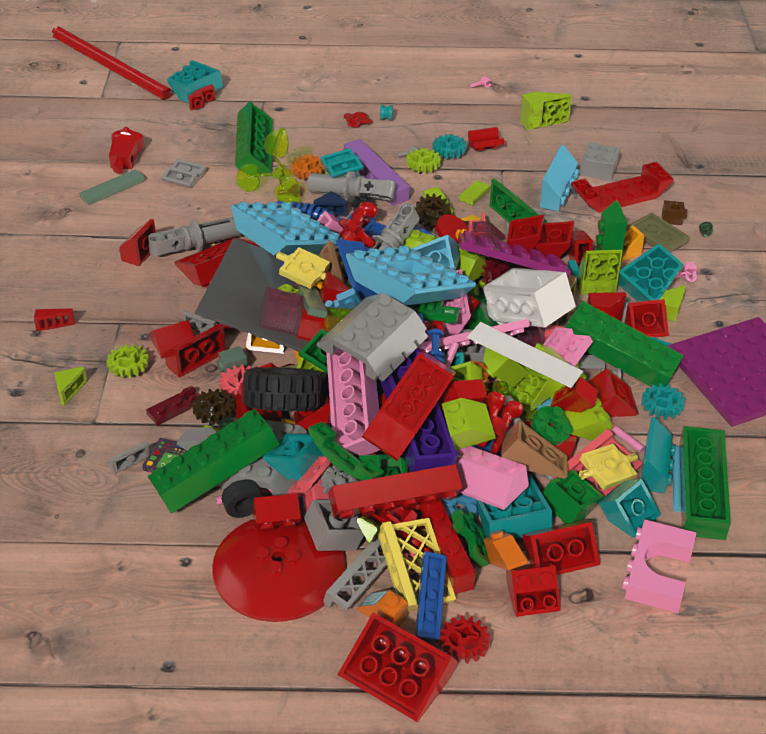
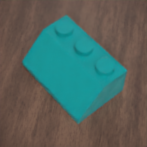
M651 417L641 478L648 491L664 494L666 486L671 485L672 474L668 472L673 469L674 459H671L670 456L674 457L676 445L672 444L673 435L654 417Z

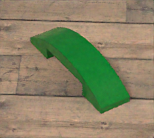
M324 422L309 427V434L318 449L341 471L360 480L375 479L384 474V471L368 459L361 462L335 441L337 433Z

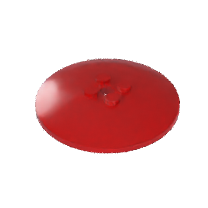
M302 516L300 523L296 524V527L288 529L283 528V526H277L273 530L262 531L261 528L256 529L254 519L241 524L231 531L220 543L212 564L213 581L223 601L244 616L267 622L295 620L316 612L325 606L323 600L326 591L345 571L343 550L317 551L305 519ZM276 557L283 558V560L280 562L273 561V559Z

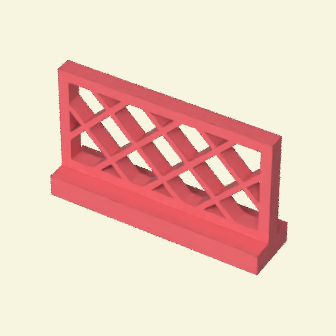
M606 429L567 461V472L575 470L579 474L580 471L586 469L579 460L583 453L610 444H614L624 455L631 453L612 438L614 433ZM639 459L631 462L634 464L633 469L635 471L643 465ZM593 477L585 478L586 481H592L594 488L605 497L619 486L603 490L598 488V483Z

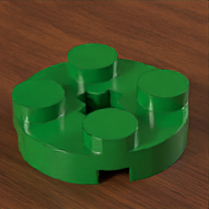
M558 406L539 408L531 420L532 430L554 446L564 443L573 432V428L563 409Z

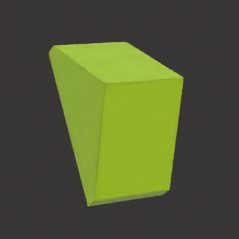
M77 367L54 372L61 405L65 406L87 383L85 368Z

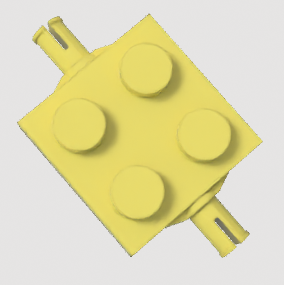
M299 247L290 255L283 254L280 251L276 255V259L284 262L283 266L279 269V275L309 289H312L321 279L324 280L325 272L330 267V261Z
M614 444L583 453L579 459L586 467V470L579 472V477L582 480L593 477L603 490L617 486L624 481L633 480L637 476V472L631 466V462L637 461L638 455L636 453L624 455Z

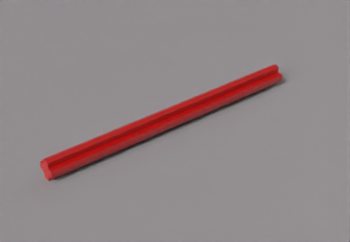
M60 26L57 29L53 28V38L160 99L166 100V98H170L171 93L169 92L171 89Z

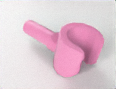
M484 76L481 81L470 84V88L479 85L489 88L491 84L488 81L491 80Z

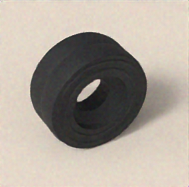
M239 480L224 489L221 499L229 516L243 518L253 514L254 498L262 497L258 486L253 481Z

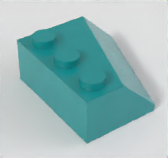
M194 60L189 62L190 65L183 66L182 71L174 73L167 79L168 84L179 100L189 103L188 96L200 88L212 84L216 92L223 87L220 70Z
M658 243L619 271L618 285L637 302L659 300L682 269L683 263Z
M530 474L527 475L529 486L504 510L476 500L486 537H490L492 532L502 530L505 533L511 534L514 539H520L524 533L552 527V510Z

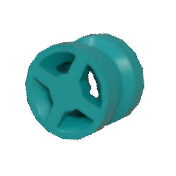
M381 104L380 120H392L393 105L385 106Z

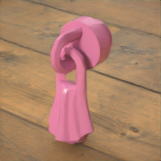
M694 262L685 263L683 272L680 271L675 278L685 277L687 281L694 282L697 278V265Z

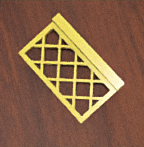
M429 518L397 524L386 522L382 523L377 531L395 592L398 596L408 601L407 613H411L418 608L415 593L420 587V580L416 582L411 579L408 572L412 568L421 574V568L414 564L417 556L422 558L423 552H421V549L425 544L432 548L434 553L441 554ZM425 526L427 532L425 538L414 532L416 527ZM395 530H403L409 535L403 541L396 536ZM411 536L422 542L419 549L407 543ZM404 548L415 554L412 561L403 557L402 551ZM446 568L444 589H446L448 596L443 597V604L456 600Z

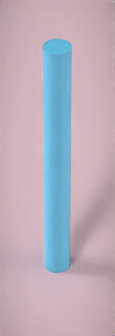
M676 446L674 457H672L674 459L672 469L673 511L680 512L682 509L680 447Z

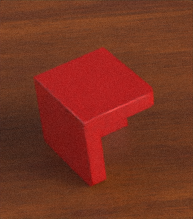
M397 506L394 510L384 512L382 509L378 516L391 522V524L414 521L418 515L412 509H404L402 506Z

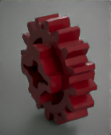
M489 257V260H485L486 265L482 266L484 272L481 273L484 276L482 282H485V285L512 269L510 268L511 262Z

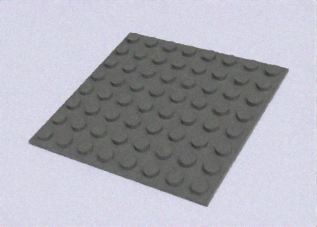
M233 238L195 314L202 318L219 322L222 325L236 328L241 332L250 333L258 338L292 348L297 352H300L309 342L296 338L299 314L285 306L273 294V290L284 284L291 285L295 289L299 287L296 282L279 275L282 261L276 259V255H272L263 248Z

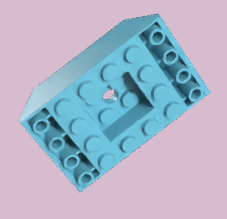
M245 202L231 204L236 229L274 256L279 251L290 255L298 247L312 254H320L328 241H333L334 246H337L336 240L342 239L340 234L332 232L329 227L321 225L319 221L310 218V215L302 213L300 209L294 208L288 202H282V204L268 202V204L254 202L253 204Z
M399 246V248L385 247L384 250H355L354 253H346L349 267L356 282L377 294L384 293L404 305L458 299L476 286V282L470 280L468 276L456 273V270L444 267V264L436 263L432 258L424 257L420 252L410 250L408 246Z

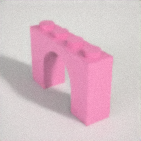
M644 519L643 527H638L635 540H639V543H634L631 556L635 558L634 560H629L627 572L631 574L630 577L625 576L622 589L626 590L625 599L679 613L686 582L656 574L647 566L646 561L652 557L665 556L689 563L696 532Z

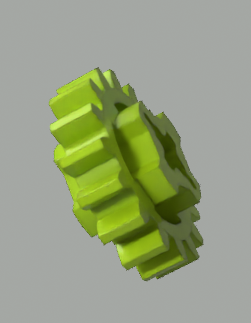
M429 148L409 151L406 158L408 169L412 168V171L417 170L418 173L423 172L424 174H426V171L432 173V170H437L441 162L439 153H435V150L429 151Z
M127 344L122 348L117 346L118 350H111V354L107 355V367L110 373H114L115 377L119 374L121 378H124L125 375H128L129 378L134 374L139 376L138 372H145V368H148L149 357L146 349L142 350V346L135 348V344H132L131 347H128Z

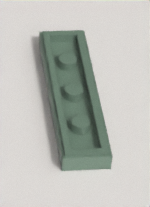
M135 169L82 191L79 195L84 202L90 205L144 182L145 177Z
M299 284V295L307 314L326 318L328 311L316 288L309 289Z

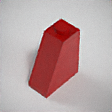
M573 231L571 246L567 249L569 259L575 260L579 268L585 252L592 251L593 240L585 231Z

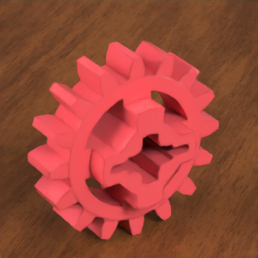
M241 364L238 368L234 365L232 370L227 368V373L222 372V377L219 378L220 390H226V393H231L232 398H234L240 383H243L245 371L250 369L251 366L244 368V365Z

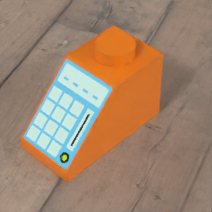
M390 590L373 592L357 607V610L369 618L372 613H375L399 627L407 619L408 601Z

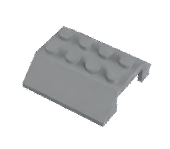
M380 293L366 297L317 343V347L331 355H334L339 349L345 351L366 364V376L375 381L378 378L384 381L393 370L405 361V358H408L417 349V346H420L428 338L425 333L427 328L416 311L388 295Z
M264 419L271 427L278 442L286 434L307 433L299 425ZM262 456L219 483L218 486L223 487L224 491L233 482L251 480L258 487L271 489L272 495L276 496L288 494L287 491L297 480L285 478L265 462Z

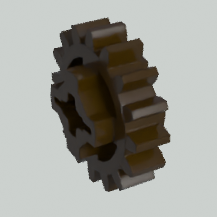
M433 193L432 197H430L429 194H426L425 198L421 196L420 201L416 202L415 210L420 218L418 223H424V228L429 225L430 230H432L438 221L436 219L442 215H451V210H449L450 204H446L447 199L441 200L442 195L436 197L435 193Z
M218 388L215 391L208 389V393L202 391L201 396L196 395V400L192 402L193 415L196 416L197 420L201 419V423L209 421V425H212L213 422L219 425L221 420L227 422V417L232 418L233 413L236 411L235 398H232V394H227L226 390L219 392Z

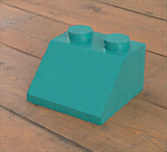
M286 434L279 441L280 445L266 453L263 459L285 478L299 481L317 458L324 455L310 435Z
M642 478L624 481L599 502L607 520L632 538L636 537L638 527H643L644 519L654 521L661 515Z

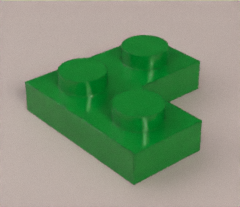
M444 300L421 304L418 314H422L425 321L437 320L450 324L457 322L460 307L443 306Z
M461 509L454 511L453 527L458 534L466 538L469 546L467 551L469 558L481 567L490 564L484 543V530Z

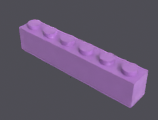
M361 139L344 144V150L351 148L353 154L358 156L363 166V169L359 170L361 176H364L366 179L391 180L396 183L393 200L386 201L394 206L409 200L410 186Z

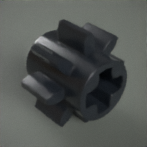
M362 193L360 196H355L352 202L353 211L362 202L372 203V198Z

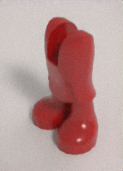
M362 202L353 212L351 220L356 225L358 224L365 228L370 223V218L376 217L378 209L371 202ZM343 229L340 232V237L344 235L346 230Z
M490 392L488 393L486 403L496 437L493 440L490 452L497 454L502 447L505 434L510 428L511 420L520 417L524 407L517 401H509L504 405L505 397L503 394ZM503 407L502 414H501V418H500V417H497V416H498V413L500 412L501 408ZM487 441L479 443L477 446L484 448Z

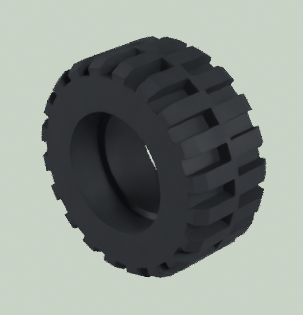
M288 367L250 368L245 371L243 376V402L247 407L269 411L317 409L321 403L322 377L319 372L309 369Z

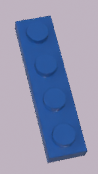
M427 551L422 555L415 636L423 641L438 643L441 630L446 555Z

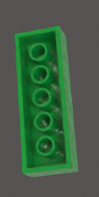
M584 301L580 303L565 328L572 329L575 335L591 337L593 342L586 352L615 368H621V371L650 387L653 384L659 387L660 383H662L663 387H666L684 356Z
M256 409L246 412L236 421L227 424L225 428L217 433L211 434L198 445L192 446L187 452L173 458L171 462L163 467L157 468L152 474L148 475V478L172 514L280 444L268 423Z
M683 426L679 442L682 529L696 532V537L726 540L731 519L725 430Z

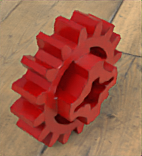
M461 615L458 621L453 617L452 622H445L444 628L440 630L439 645H442V651L444 653L448 652V655L456 657L458 663L461 659H464L466 664H469V659L471 658L477 662L478 655L484 657L486 650H489L490 634L487 633V626L481 627V620L473 622L472 616L465 620L464 616Z

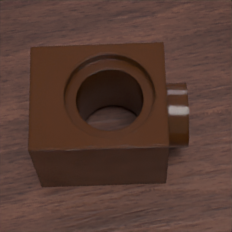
M664 200L661 214L662 219L671 225H682L683 219L687 218V209L684 207V202Z

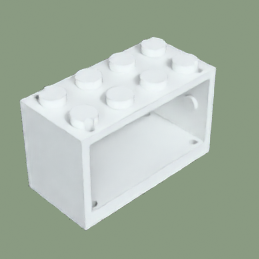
M512 268L482 287L493 321L511 323L528 319L530 326L547 327L576 307L566 272Z

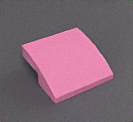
M556 327L543 345L553 348L568 364L575 367L593 341L590 336L575 335L570 328Z

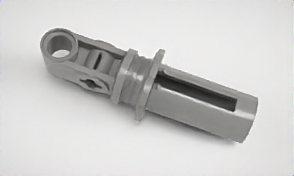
M348 171L346 176L332 178L329 174L311 173L307 182L310 193L327 194L332 191L337 195L344 196L347 202H352L355 196H360L361 193L371 198L393 200L396 183L391 180L366 179L364 176L357 177L354 171Z
M405 203L400 206L386 228L381 231L380 236L373 235L371 237L376 242L371 249L384 250L385 247L399 248V246L403 245V241L419 222V215L411 203Z
M234 217L198 224L196 220L192 219L189 226H180V228L150 234L149 252L154 256H160L184 249L189 250L192 247H195L200 252L202 251L203 244L239 237L242 233L236 229Z

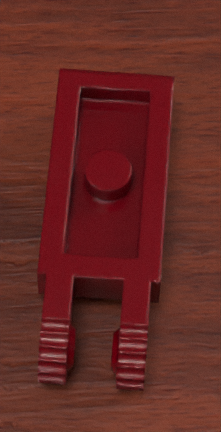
M190 386L183 389L181 393L146 409V413L156 425H160L190 410L193 407L192 402L196 400L195 396H201V394L196 393V389Z

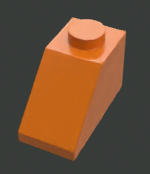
M499 530L490 533V537L484 538L490 564L507 571L528 564L526 557L511 534Z

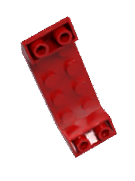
M651 162L643 165L641 176L592 187L586 179L573 181L570 185L588 205L600 213L614 201H619L620 206L625 207L657 199L674 179L658 162Z
M422 349L362 435V438L398 461L456 372Z

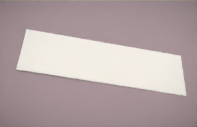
M482 322L466 337L572 388L583 372Z

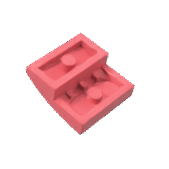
M325 456L318 457L287 493H298V497L305 494L330 466L331 462Z

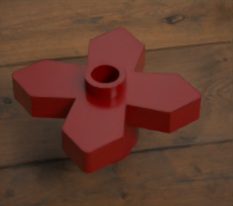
M342 218L338 222L346 230L341 237L342 240L363 242L368 248H372L376 242L364 233L365 230L360 225H356L351 219L346 220Z

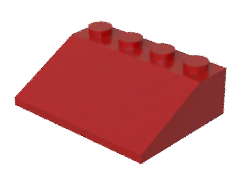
M233 238L174 261V263L193 284L207 287ZM235 238L258 247V244L252 240Z
M372 613L337 675L418 723L447 684L458 661L388 620Z

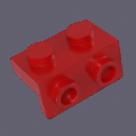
M498 127L468 131L469 147L474 148L475 151L485 150V147L499 148V145L504 144V138L499 137Z

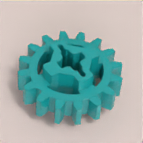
M439 135V138H435V141H433V150H435V153H439L441 158L443 156L446 159H454L455 156L460 158V155H464L467 149L466 141H464V138H459V135Z
M662 383L659 384V387L653 384L651 388L647 387L646 391L643 392L641 405L644 406V411H650V416L655 414L657 419L660 416H663L665 420H667V416L674 419L675 414L680 416L681 411L684 410L685 397H682V392H677L676 387L671 389L669 384L666 387H663Z

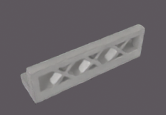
M378 535L326 591L323 601L324 605L328 608H331L336 603L348 611L387 566L385 557L379 556L382 547ZM371 562H376V570H366V567ZM358 576H363V585H353V582ZM345 591H350L351 594L348 602L341 598Z

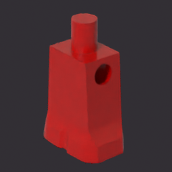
M124 127L122 130L115 131L111 135L112 144L109 160L111 168L117 174L122 173L123 169H132L138 153L144 147L143 135L128 127Z

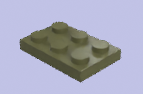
M652 212L628 225V229L634 225L645 235L644 241L654 247L659 243L669 252L689 242L690 236Z

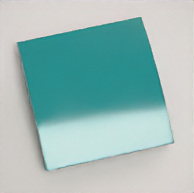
M351 148L320 157L321 164L332 178L345 175L348 171L355 172L363 169L358 156L353 154Z

